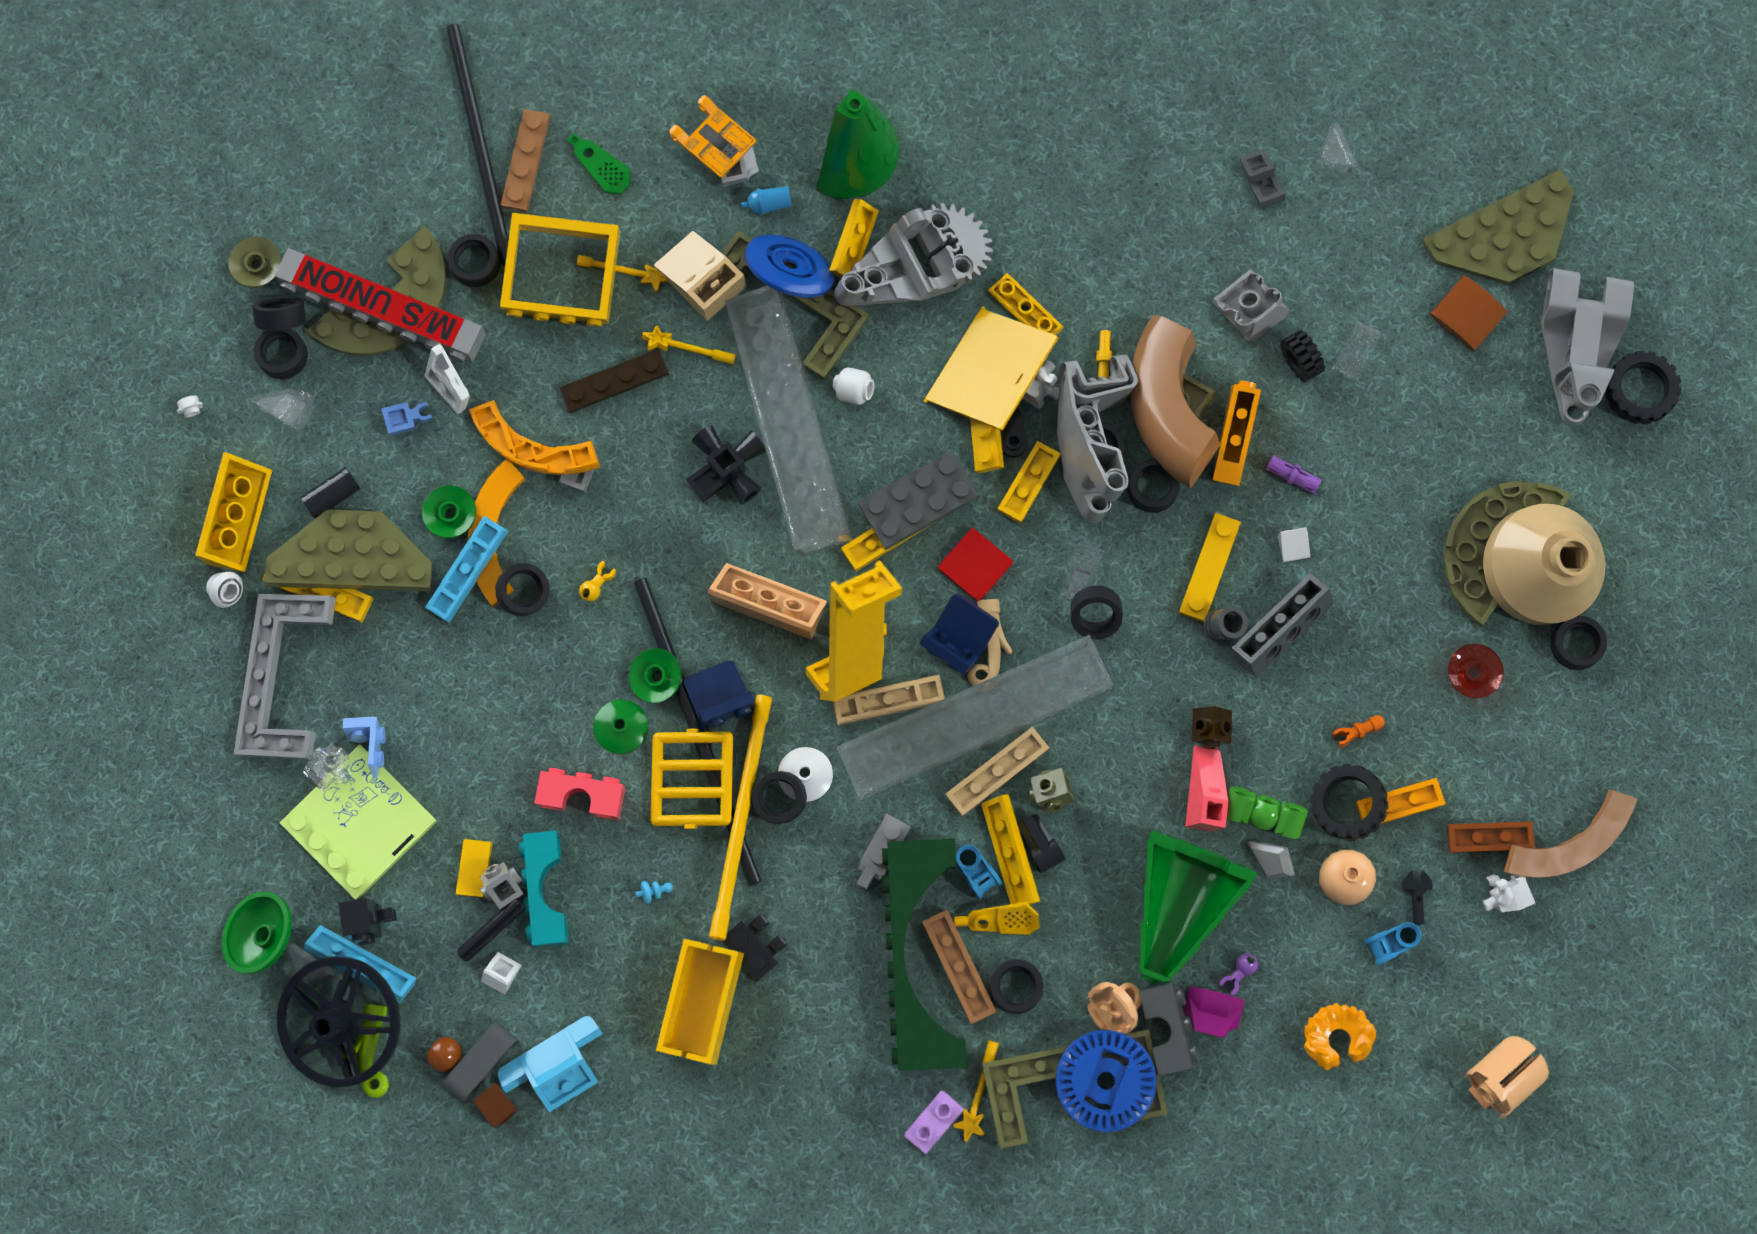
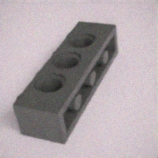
M1309 573L1232 647L1237 662L1257 678L1334 604L1330 589Z

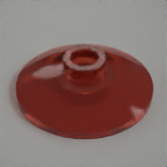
M1468 644L1459 648L1452 655L1448 664V677L1452 686L1460 694L1469 698H1484L1491 695L1499 688L1503 680L1504 668L1501 659L1491 648L1481 644ZM1475 668L1479 673L1478 677H1471L1469 670Z

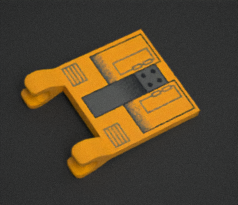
M703 95L698 100L699 109L709 117L690 137L678 125H674L669 130L670 137L722 179L757 140L722 112L706 95Z

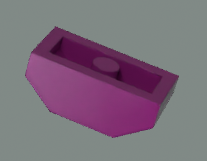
M1189 986L1186 995V1005H1184L1183 1009L1184 1015L1190 1018L1194 1031L1224 1038L1232 1029L1239 1027L1245 1000Z

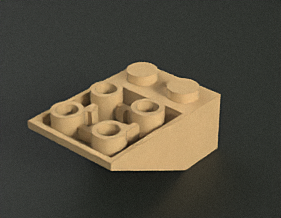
M694 231L688 234L653 265L706 321L747 287L744 274L725 255Z

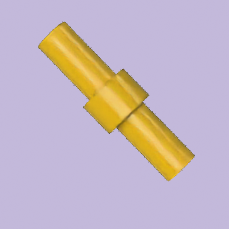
M1108 330L1100 331L1099 350L1096 352V363L1099 364L1098 378L1103 376L1107 379L1109 378V363L1112 351H1110L1111 332Z

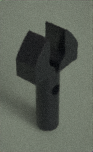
M1413 871L1409 872L1402 882L1403 890H1407L1412 895L1413 923L1415 925L1424 924L1423 895L1427 890H1432V880L1424 871L1421 872L1422 884L1418 890L1413 884Z

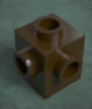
M1216 706L1193 709L1192 742L1203 744L1204 749H1220L1222 744H1231L1232 711Z

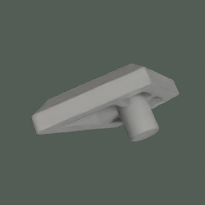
M1253 840L1247 843L1268 880L1295 875L1288 847Z

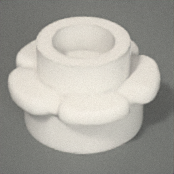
M188 396L177 401L179 408L177 413L184 414L185 418L200 414L199 409L203 407V403L199 402L198 396Z

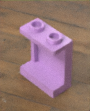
M940 1091L906 1131L904 1136L926 1155L964 1109L948 1094Z

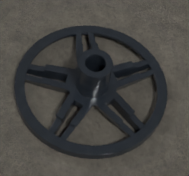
M329 956L315 960L298 970L282 992L277 1010V1029L283 1050L297 1070L319 1084L331 1087H349L367 1081L386 1066L393 1056L399 1041L401 1027L400 1011L394 992L377 970L361 960L346 956ZM331 965L346 966L343 978L339 980L331 1002L301 981L306 975L318 968ZM355 969L357 971L354 982L351 985L348 1000L344 1001V995ZM362 973L372 980L382 993L387 1004L389 1017L352 1012ZM299 985L301 988H303L307 994H309L312 998L318 1001L322 1006L319 1008L309 997H307L296 986ZM291 994L313 1016L309 1022V1029L299 1036V1039L292 1045L286 1028V1011ZM359 1019L390 1022V1027H359ZM389 1033L386 1046L379 1059L365 1072L360 1073L352 1035ZM313 1037L317 1040L300 1053H295L294 1050L309 1038ZM326 1042H330L338 1066H341L345 1078H332L321 1075L309 1068L300 1058L311 1053ZM343 1043H346L347 1050H348V1054H349V1058H350V1063H352V1065H353V1070H354L355 1076H353V1074H352V1070H351V1067H350V1063H349V1060H348V1057H347L345 1048H344V1046H343Z

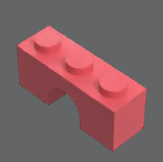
M549 768L548 772H540L534 804L539 808L565 812L569 797L577 792H584L590 796L591 805L589 813L592 816L620 820L625 787L623 784H619L620 780L616 778L603 777V781L592 779L590 774L577 772L576 776L565 775L564 770Z

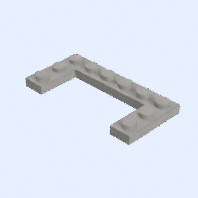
M258 594L234 755L240 757L312 760L316 733L306 730L268 729L284 624L332 625L336 598L315 595Z

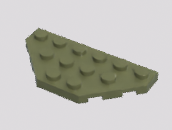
M1560 169L1423 238L1421 242L1435 264L1453 267L1465 273L1487 277L1508 285L1554 262L1574 190Z
M326 510L267 557L264 583L266 587L431 592L433 566L432 562L381 511Z

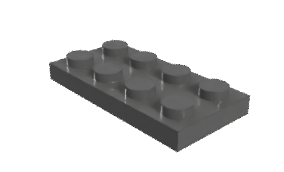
M951 450L858 502V506L884 550H887L979 498V494Z

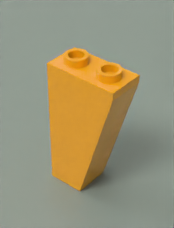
M1240 380L1238 385L1234 384L1231 386L1220 437V447L1217 451L1211 480L1240 485L1261 394L1260 389H1255L1256 383Z

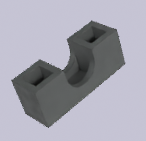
M1168 984L1139 991L1145 1019L1163 1018L1171 1027V1037L1168 1042L1152 1048L1159 1076L1196 1069L1199 1054L1196 1045L1191 1044L1189 1034L1193 1030L1190 1018L1184 1015L1183 1005H1186V999L1182 988L1178 989L1177 984Z

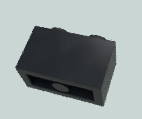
M368 898L338 903L343 937L352 940V943L358 942V945L375 943V938L382 937L380 923L397 921L396 909L390 907L378 910V904Z

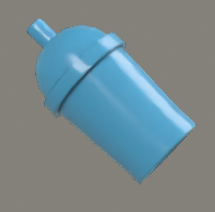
M788 186L756 189V191L749 194L747 202L741 203L742 208L749 207L753 213L760 215L792 207Z

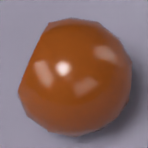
M448 1036L440 1037L434 1042L426 1056L432 1069L441 1073L452 1071L462 1060L463 1053L457 1040Z

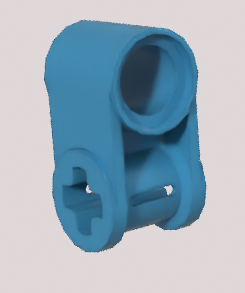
M964 845L957 851L956 866L979 900L983 898L985 892L995 885H1002V881L995 870L987 863L975 846ZM965 851L973 853L975 863L971 866L962 864L960 861L961 853ZM989 878V880L984 882L982 885H979V883H981L983 880Z
M1407 922L1388 931H1382L1363 941L1365 944H1369L1376 958L1374 963L1378 966L1418 945L1422 934L1417 925ZM1402 929H1408L1413 933L1412 943L1407 944L1401 940L1400 932Z

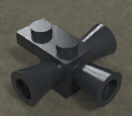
M713 425L705 427L693 437L692 443L707 455L708 464L686 480L702 502H705L729 483L741 505L752 500L761 491L762 488L744 473L746 472L744 462L767 452L761 440L752 430L735 448L729 442L722 445Z

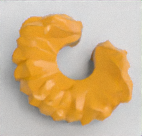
M1335 1003L1325 1008L1321 1007L1314 1014L1313 1018L1308 1019V1025L1304 1029L1306 1040L1304 1048L1308 1055L1317 1062L1319 1067L1330 1070L1332 1067L1338 1068L1340 1064L1339 1055L1330 1047L1328 1041L1329 1035L1336 1029L1345 1030L1349 1034L1350 1046L1347 1055L1354 1063L1364 1060L1371 1052L1372 1045L1376 1039V1029L1366 1019L1365 1013L1362 1010L1357 1011L1355 1006L1349 1007L1346 1004L1339 1005Z

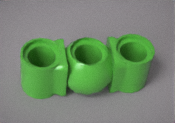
M1230 787L1228 792L1227 819L1248 824L1249 821L1256 828L1263 830L1274 828V833L1276 834L1279 833L1291 839L1300 838L1308 814L1307 809L1294 803H1286L1285 801H1282L1280 804L1278 800L1265 795L1255 797V792H1250L1244 788Z

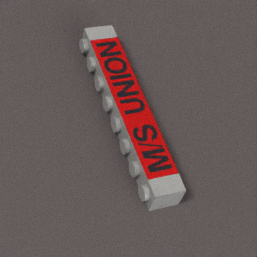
M290 248L287 249L274 275L280 284V288L288 293L295 294L296 291L304 294V298L313 303L324 302L335 312L343 313V311L351 313L352 317L360 322L367 323V321L376 323V327L382 331L391 333L393 330L398 332L403 339L415 343L418 340L425 343L424 346L430 350L441 344L445 352L449 353L451 358L459 362L467 360L473 363L486 336L481 325Z

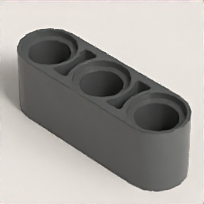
M495 1022L446 1077L442 1086L460 1102L466 1103L471 1098L469 1096L473 1090L477 1091L490 1076L488 1073L491 1069H496L509 1054L507 1051L510 1047L517 1045L518 1039L498 1022Z

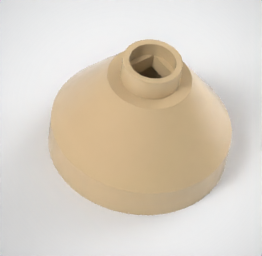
M1537 504L1517 510L1497 524L1486 543L1483 569L1488 589L1504 611L1525 623L1550 625L1568 621L1579 616L1595 601L1604 581L1605 556L1599 537L1582 516L1560 505Z

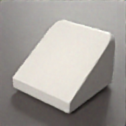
M1306 527L1279 533L1278 541L1283 562L1310 558Z
M497 952L483 971L481 982L505 995L522 965Z

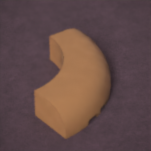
M1154 315L1150 318L1141 334L1132 360V366L1138 377V383L1130 393L1132 414L1137 430L1153 458L1172 477L1191 489L1220 447V442L1216 431L1201 422L1185 401L1183 376H1185L1191 354L1197 346L1193 332L1170 319Z

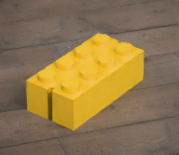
M688 939L683 940L656 1051L717 1065L744 953Z

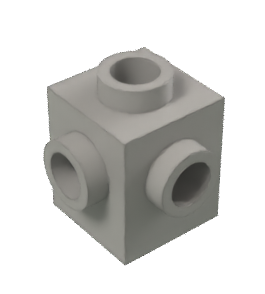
M505 862L490 866L484 871V875L480 877L484 885L480 890L488 902L492 900L495 902L499 910L523 895L519 885L522 881L520 875L514 867L509 869Z

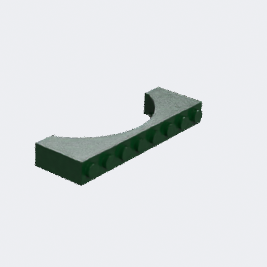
M955 838L887 842V848H882L883 865H888L889 876L883 877L884 893H890V905H885V922H891V933H886L887 950H892L893 961L887 962L888 979L894 978V990H889V1007H895L896 1019H890L891 1036L897 1037V1047H891L892 1065H898V1071L967 1067L965 1038H956L925 1011L910 985L904 959L906 929L917 902L926 889L949 868H956Z

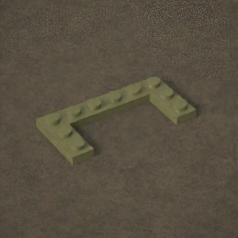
M738 230L722 254L742 273L745 269L752 272L745 260V250L752 239ZM787 261L783 262L785 266L791 269L797 268ZM831 289L824 295L813 298L788 295L831 323L802 363L804 368L825 381L868 321L870 315L858 306L841 305L836 301L834 291Z
M1148 1029L1129 1033L1127 1035L1140 1043L1152 1060L1156 1073L1154 1099L1145 1115L1139 1120L1168 1115L1152 1049L1150 1031ZM1069 1046L982 1063L999 1149L1028 1143L1016 1086L1055 1079L1059 1061ZM1102 1052L1103 1058H1112L1120 1062L1122 1065H1128V1063L1120 1056L1113 1053Z

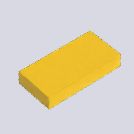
M463 840L456 895L485 898L480 890L484 886L480 877L489 868L492 842Z

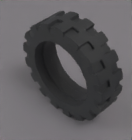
M1636 351L1632 355L1631 353L1625 355L1612 368L1614 373L1606 388L1607 392L1605 395L1606 399L1611 403V409L1613 411L1616 410L1620 418H1626L1634 424L1638 422L1650 424L1651 422L1661 420L1676 406L1679 401L1678 397L1681 394L1682 387H1679L1681 378L1679 375H1676L1675 371L1677 369L1675 366L1666 362L1667 358L1656 356V353L1651 351L1648 353ZM1634 368H1646L1658 375L1664 385L1662 401L1652 408H1641L1632 404L1622 391L1621 381L1627 371Z
M1343 764L1341 767L1334 766L1330 768L1331 771L1328 773L1324 772L1320 776L1321 780L1315 783L1313 787L1314 793L1311 795V809L1317 823L1334 837L1342 840L1347 839L1348 841H1355L1358 838L1364 839L1372 831L1376 832L1380 828L1379 824L1384 822L1386 818L1385 813L1389 807L1388 795L1382 782L1370 770L1360 765ZM1346 780H1357L1365 784L1370 790L1373 799L1372 808L1368 815L1359 823L1352 825L1336 822L1329 815L1327 809V798L1332 788Z

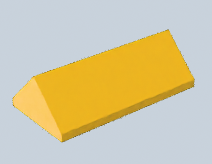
M223 452L195 555L205 565L240 572L246 571L272 474L271 469Z

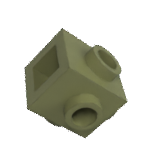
M1062 768L1045 770L1040 772L1038 776L1030 778L1033 787L1029 789L1031 800L1034 805L1038 804L1044 812H1056L1061 810L1063 806L1075 802L1070 778Z

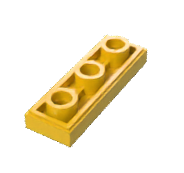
M1008 273L988 290V293L1018 322L1053 335H1057L1063 329V326ZM1028 306L1030 310L1023 311L1021 307Z

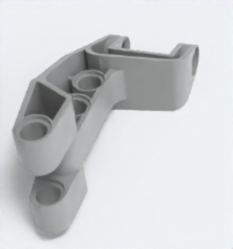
M1552 268L1547 284L1541 325L1550 375L1561 418L1567 425L1577 426L1586 419L1589 411L1595 408L1601 401L1614 373V369L1607 367L1630 320L1634 282L1605 277L1607 281L1601 301L1578 298L1580 272ZM1571 406L1578 407L1581 411V418L1572 419L1568 415V408Z
M1127 355L1111 357L1109 363L1111 376L1108 379L1103 376L1099 377L1098 380L1088 378L1086 381L1081 367L1076 360L1065 361L1060 365L1057 436L1061 453L1063 478L1083 519L1089 523L1100 522L1110 510L1112 502L1120 497L1129 483L1121 451L1116 447L1107 445L1099 412L1121 406L1138 383V377ZM1108 482L1113 483L1116 488L1111 487ZM1092 504L1097 505L1100 510L1095 509Z

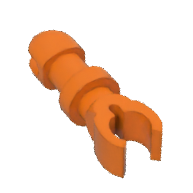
M1380 715L1373 716L1364 723H1354L1352 728H1339L1335 730L1332 738L1338 735L1346 736L1344 741H1339L1337 747L1343 748L1356 737L1361 739L1368 732H1376L1382 729L1385 720Z

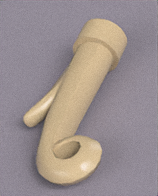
M998 599L978 601V607L999 621V626L986 646L988 665L975 664L968 671V680L976 688H986L996 680L1000 669L1001 647L1007 654H1012V649L1001 627L999 617L1000 603ZM980 670L985 672L987 676L985 679L979 680L976 678L975 673Z

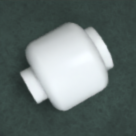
M847 367L834 377L833 390L836 391L838 400L861 405L866 400L871 399L874 392V381L868 372Z

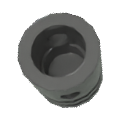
M1236 606L1212 610L1204 619L1205 633L1211 640L1217 642L1239 638L1244 635L1248 627V619L1245 612Z

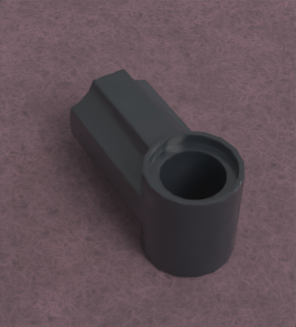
M1038 813L1023 819L1017 824L1023 839L1030 849L1029 854L1032 860L1035 859L1040 873L1065 861L1061 848L1056 840L1050 837Z

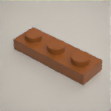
M1533 821L1448 824L1446 826L1448 853L1510 852L1511 845L1535 848Z

